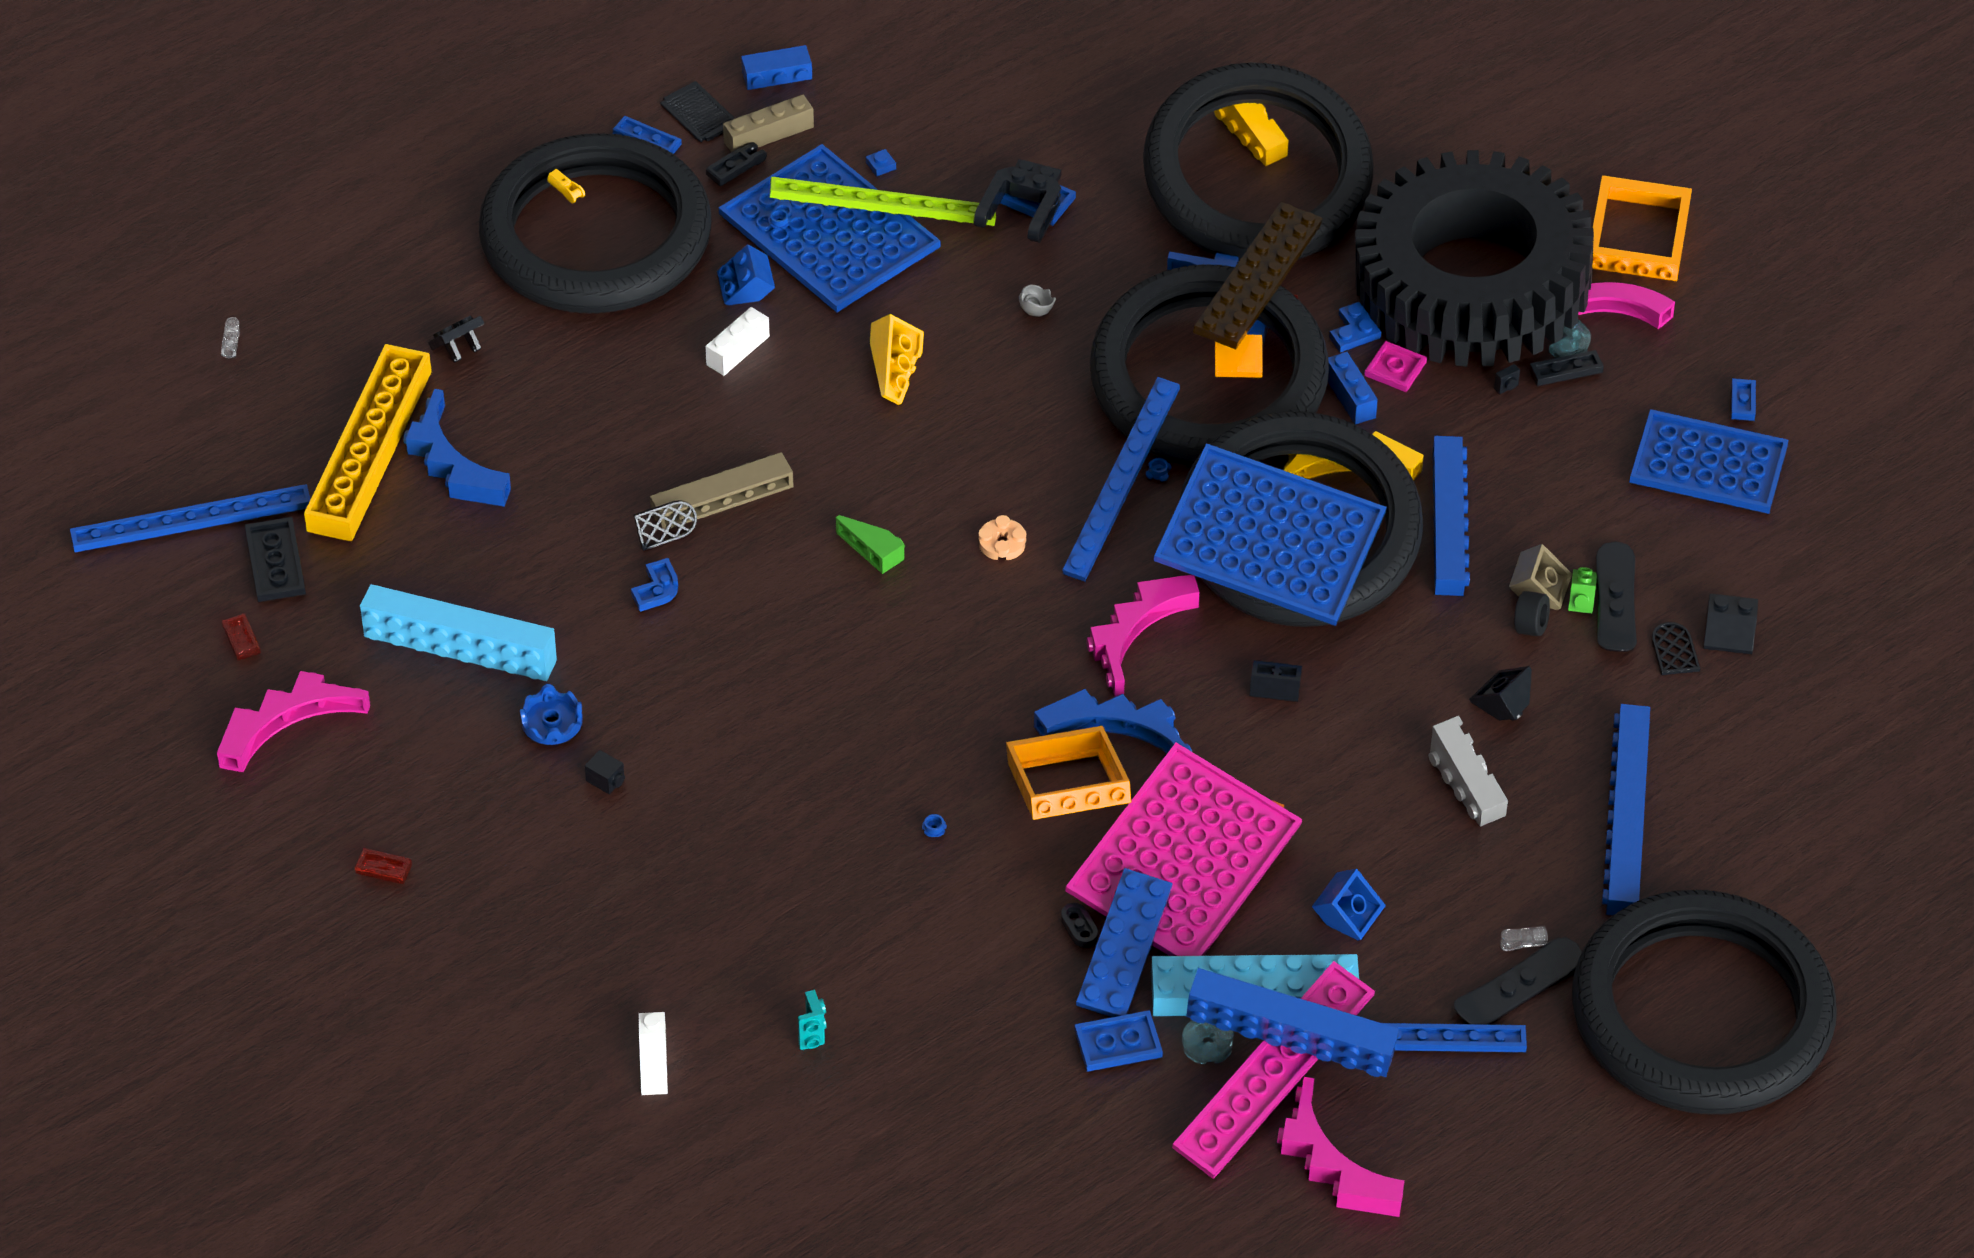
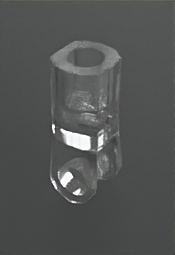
M231 317L225 322L221 356L225 358L236 357L240 334L239 320L237 318Z
M1545 926L1523 929H1506L1501 933L1500 947L1505 951H1512L1520 948L1546 945L1548 941Z

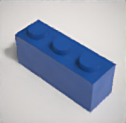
M806 45L741 56L742 74L747 90L812 79V62Z
M1348 352L1328 357L1329 373L1327 382L1353 423L1356 425L1375 419L1378 399Z

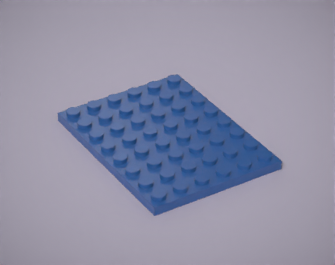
M823 144L719 207V214L835 312H839L941 247V241L910 215L770 198L771 177L878 190ZM783 209L787 211L791 219L787 228L777 230L770 226L768 218L773 210Z
M1206 443L1157 548L1154 561L1336 626L1387 507Z

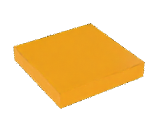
M1246 335L1236 350L1215 342V377L1262 378V335Z

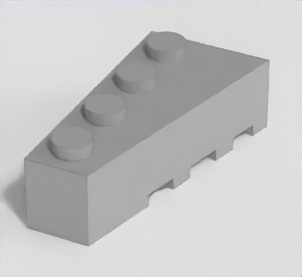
M1456 716L1433 726L1429 760L1434 767L1436 766L1439 769L1444 782L1452 787L1457 800L1463 802L1469 816L1475 819L1481 827L1505 817L1508 800L1493 774H1487L1484 758L1481 754L1478 756L1475 754L1472 746L1474 741L1469 733L1464 735L1460 728L1463 722L1459 716Z

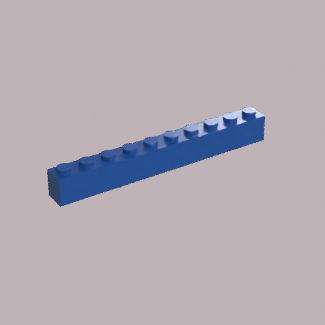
M1621 704L1619 714H1614L1613 728H1618V733L1613 732L1612 747H1617L1616 752L1612 751L1611 766L1615 767V771H1611L1610 786H1614V790H1610L1608 805H1613V810H1608L1607 825H1612L1611 830L1607 829L1606 844L1610 845V849H1606L1605 864H1609V869L1604 870L1603 884H1608V889H1603L1602 904L1607 905L1606 915H1614L1630 904L1639 901L1650 707Z

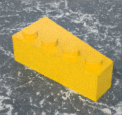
M1242 103L1214 111L1215 116L1222 120L1229 131L1240 139L1242 145L1246 146L1253 153L1254 157L1265 166L1288 156L1289 140L1273 118L1268 119L1263 104Z

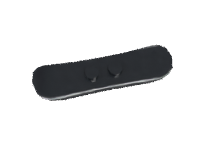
M1617 541L1604 543L1598 549L1596 555L1598 584L1597 642L1602 649L1607 651L1628 652L1633 650L1637 644L1634 610L1635 555L1627 544Z
M1567 937L1556 938L1505 973L1459 997L1454 1002V1009L1468 1024L1490 1025L1572 974L1576 969L1582 951L1578 944Z

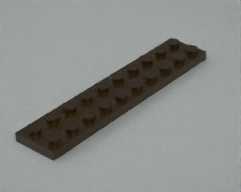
M1280 202L1194 325L1193 333L1236 350L1321 226L1323 218L1290 204Z

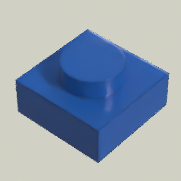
M886 149L866 156V164L876 177L896 169V162Z

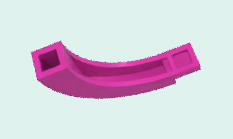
M1613 282L1592 283L1591 290L1588 291L1586 310L1584 313L1579 312L1578 315L1592 312L1622 313L1639 318L1659 329L1673 318L1675 302L1656 291L1641 286Z

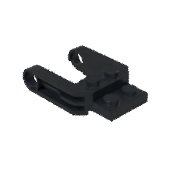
M1018 159L1015 167L1011 166L997 170L976 209L974 226L985 228L988 220L993 218L1005 193L1013 197L1041 203L1030 223L1027 235L1030 241L1040 243L1061 203V186L1058 183L1061 178V170Z

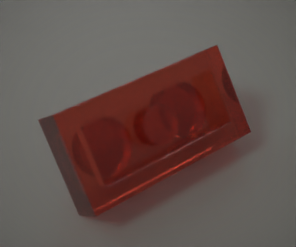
M363 848L355 866L356 874L404 884L411 869L412 861L410 858Z

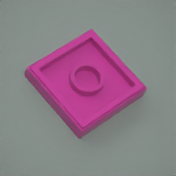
M1385 341L1366 368L1364 376L1407 392L1425 366L1427 357Z

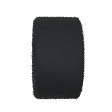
M1523 591L1520 594L1514 615L1515 630L1518 634L1542 636L1545 632L1550 613V602L1547 594Z

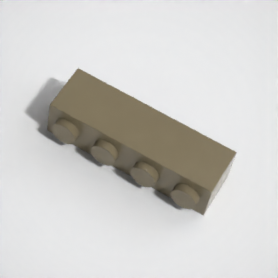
M803 94L723 123L724 143L730 152H733L751 142L761 147L814 127L813 107Z

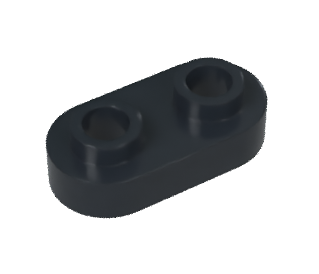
M1079 903L1065 905L1061 911V921L1073 942L1082 948L1093 946L1098 940V929L1085 907Z

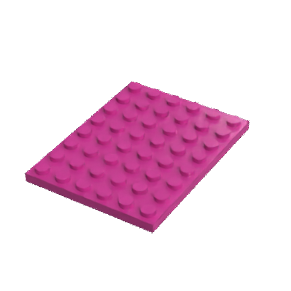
M1176 742L1067 884L1065 891L1107 917L1124 868L1173 883L1152 946L1168 956H1204L1300 827L1302 819Z

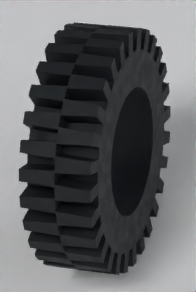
M1467 150L1466 164L1457 165L1453 152L1441 153L1440 168L1435 169L1428 157L1417 160L1416 176L1403 166L1395 171V184L1387 179L1381 181L1378 184L1377 196L1369 194L1365 200V211L1359 212L1355 234L1356 292L1357 296L1360 295V303L1367 313L1370 312V318L1379 329L1386 327V339L1391 343L1396 344L1405 337L1406 349L1415 353H1419L1426 344H1429L1430 361L1441 363L1447 349L1455 350L1456 366H1467L1469 352H1480L1482 366H1493L1495 351L1502 349L1509 363L1520 360L1521 343L1533 355L1542 352L1544 337L1554 344L1563 338L1564 326L1573 329L1578 323L1579 312L1584 313L1586 310L1588 291L1591 290L1593 266L1594 229L1591 228V215L1589 210H1583V199L1579 193L1570 195V185L1564 178H1560L1552 183L1551 170L1543 165L1530 175L1529 159L1519 156L1511 169L1505 168V153L1493 151L1490 164L1485 165L1479 164V150ZM1464 238H1483L1508 245L1526 259L1514 268L1496 275L1464 277L1444 272L1432 266L1423 259V256L1431 249L1449 241Z

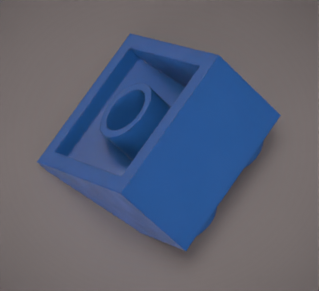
M1358 869L1337 872L1315 901L1312 908L1327 926L1356 940H1361L1386 905Z

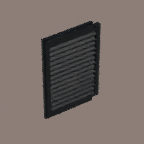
M696 81L664 97V101L660 103L699 142L704 140L708 142L723 134V123L735 119Z

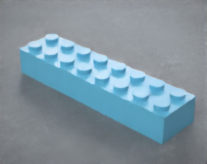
M372 584L360 604L364 637L372 640H380L396 646H404L417 651H425L441 657H449L461 660L462 662L474 663L486 668H494L510 674H519L543 681L548 680L557 661L554 628Z
M1357 954L1152 956L1153 1016H1186L1189 993L1198 968L1301 999L1333 961L1359 979Z

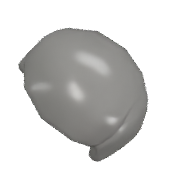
M1032 284L1024 287L1019 295V303L1022 309L1028 315L1036 317L1046 315L1056 301L1055 297H1051L1050 289H1043Z

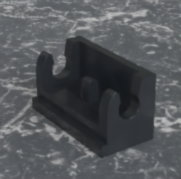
M1254 660L1249 696L1298 702L1302 666Z

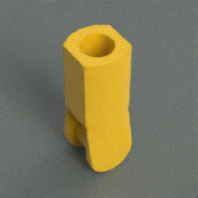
M558 169L549 173L548 183L560 191L570 203H575L578 197L583 198L585 196L584 189L571 181Z

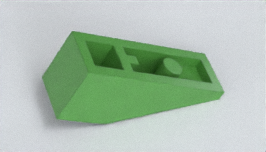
M841 515L836 517V533L882 574L904 560L905 545L901 538L895 537L889 530Z

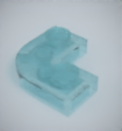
M1579 319L1573 329L1564 326L1563 339L1555 344H1551L1549 352L1555 358L1587 352L1591 342L1589 329Z

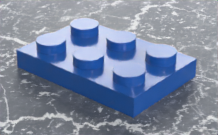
M1061 186V203L1050 225L1053 226L1075 200V191ZM1005 193L1001 204L1031 217H1034L1041 204L1013 197Z
M1150 1010L1075 1024L1074 1031L1087 1072L1162 1058L1163 1056Z

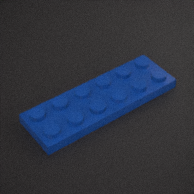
M1124 868L1077 998L1076 1006L1110 1017L1128 1014L1173 883Z

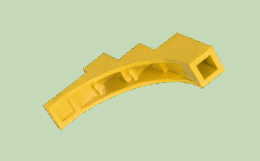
M1375 431L1373 435L1396 454L1414 481L1422 471L1424 455ZM1288 454L1289 461L1283 471L1306 479L1334 472L1351 471L1331 460L1305 454Z

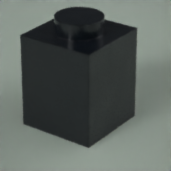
M599 750L585 765L586 781L610 795L615 788H619L624 782V764Z

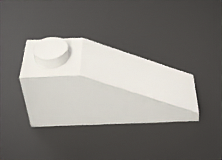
M665 1012L639 1013L641 1094H668Z

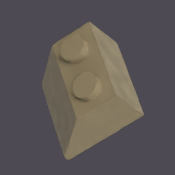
M1540 544L1520 553L1509 588L1518 597L1523 591L1547 594L1550 609L1559 610L1561 609L1572 573L1543 544Z

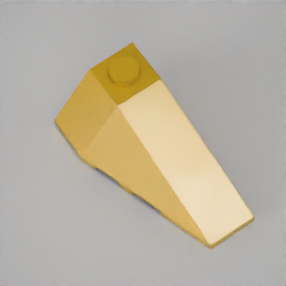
M889 314L871 323L870 346L881 396L900 405L909 387L908 380L910 375L915 372L916 360L921 357L923 352L924 331Z

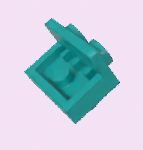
M815 990L805 992L806 1014L798 1016L800 1050L813 1049L825 1044V1029L827 1025L824 1014H826V1007L823 999H818Z

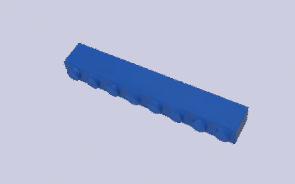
M1434 436L1433 518L1435 595L1464 596V588L1469 586L1470 572H1465V568H1469V554H1465V550L1469 548V536H1465L1464 532H1468L1469 519L1464 517V514H1468V500H1464V496H1467L1468 482H1463V478H1467V464H1463V461L1467 460V447L1463 446V437Z

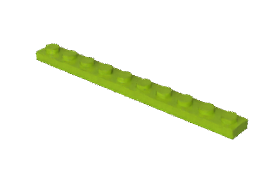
M771 177L770 198L779 200L785 199L802 203L808 202L826 206L832 205L888 212L891 214H904L961 223H974L975 212L979 205L977 202ZM996 212L986 225L995 226Z

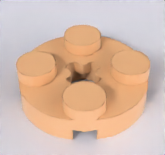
M998 516L996 519L984 524L979 530L980 550L991 559L998 560V557H1006V560H1011L1021 555L1025 549L1026 531L1018 522L1010 520L1007 516ZM1004 537L1007 538V541H998V538Z

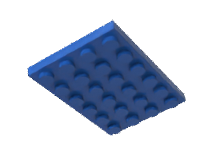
M1650 409L1629 483L1769 514L1789 440Z

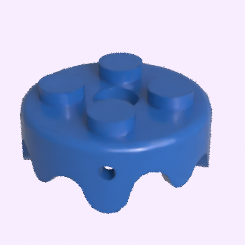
M546 684L538 694L528 695L523 709H520L523 731L530 739L540 744L556 745L564 743L576 736L582 726V704L577 701L571 691L559 693L553 685ZM552 717L558 718L554 722H549L546 720L547 718Z

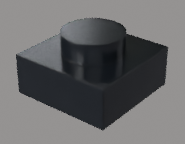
M1513 364L1497 372L1494 389L1499 394H1502L1518 386L1520 369Z

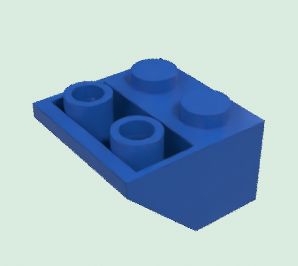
M748 244L717 271L724 304L726 305L760 301L775 288L768 255Z

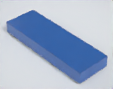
M624 116L613 128V134L639 138L656 144L673 154L682 145L680 138L627 116Z

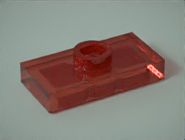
M245 614L222 621L223 628L237 660L261 653L260 646Z

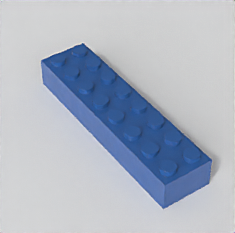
M1198 968L1188 998L1186 1017L1191 1018L1194 1022H1206L1215 1025L1223 1031L1232 1030L1246 1038L1265 1040L1272 1046L1281 1045L1299 1054L1307 1053L1314 1055L1322 1061H1334L1348 1069L1357 1068L1366 1071V1073L1374 1077H1387L1397 1043L1399 1028Z

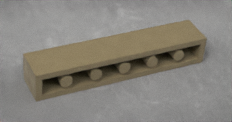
M781 452L664 492H659L650 496L651 508L672 501L682 500L688 502L695 509L697 519L793 488V471ZM679 504L672 505V507H674V508H676V509H677L678 506H679ZM683 504L680 511L687 514L690 507ZM668 508L664 516L671 519L675 511ZM664 509L658 510L656 512L662 514ZM678 513L674 521L681 524L684 516ZM653 514V516H654V518H655V520H656V522H657L658 519H659V516ZM662 519L659 527L666 529L669 522Z

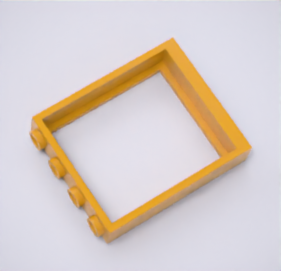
M1602 175L1593 223L1592 269L1677 281L1692 189ZM1607 199L1679 209L1672 257L1599 247Z
M1103 726L1006 742L1008 765L1033 820L1131 803L1130 781ZM1098 756L1110 782L1035 795L1024 772V768Z

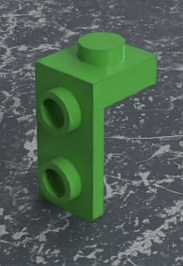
M1580 567L1578 570L1573 569L1568 611L1592 614L1597 572H1592V569Z

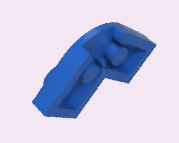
M669 558L646 564V572L651 583L631 588V595L640 612L666 604L676 596L678 592V578Z

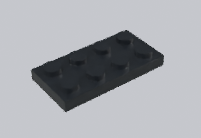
M288 517L245 524L258 602L305 595L306 590L293 518Z

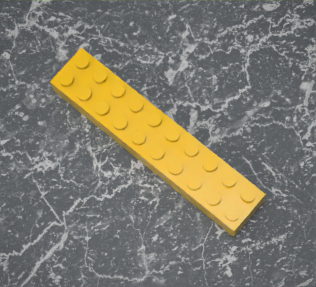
M385 344L304 512L307 532L353 541L431 375L429 353Z

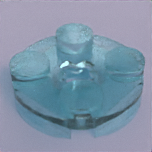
M1192 1020L1183 1030V1050L1194 1062L1206 1064V1061H1214V1064L1220 1063L1228 1058L1232 1052L1234 1032L1232 1030L1223 1031L1215 1025L1206 1022L1197 1023ZM1210 1037L1213 1043L1209 1041L1203 1043V1038Z

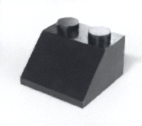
M1710 593L1706 612L1704 649L1752 654L1758 599Z

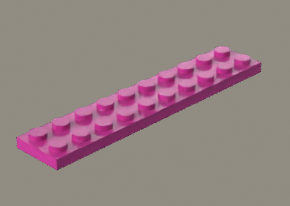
M1333 961L1301 999L1357 1015L1374 996L1375 991ZM1264 1040L1177 1138L1172 1148L1214 1179L1315 1064L1318 1058L1307 1053H1296L1290 1048L1281 1045L1272 1046Z

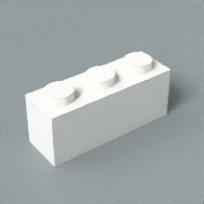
M750 307L705 346L706 365L723 376L726 375L769 337V317Z

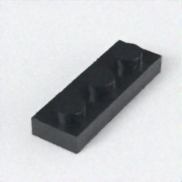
M1593 350L1530 363L1529 370L1536 385L1541 386L1603 373L1604 366L1597 351Z

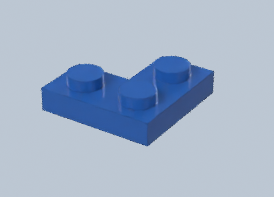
M1360 302L1340 308L1339 316L1346 326L1332 330L1329 333V338L1340 353L1381 338L1380 329Z

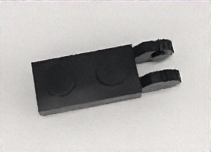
M751 142L707 167L706 175L721 187L753 166H758L761 162L765 161L767 152L763 149L757 152L758 145Z

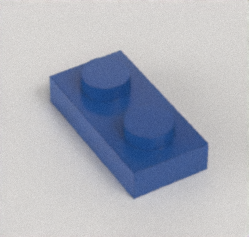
M1732 378L1731 419L1755 421L1756 380Z

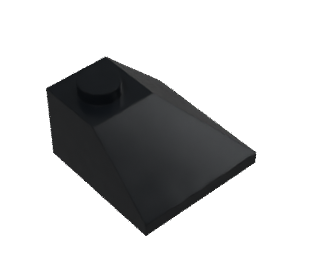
M1530 666L1499 670L1469 700L1472 704L1499 721L1508 719L1514 721L1523 715L1522 711L1530 703L1532 669Z

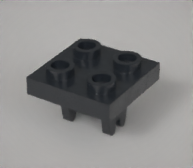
M472 315L433 334L435 339L429 341L428 344L431 350L444 345L452 360L457 362L462 358L454 339L463 335L473 352L480 350L481 346L474 333V329L485 323L481 316L473 319Z

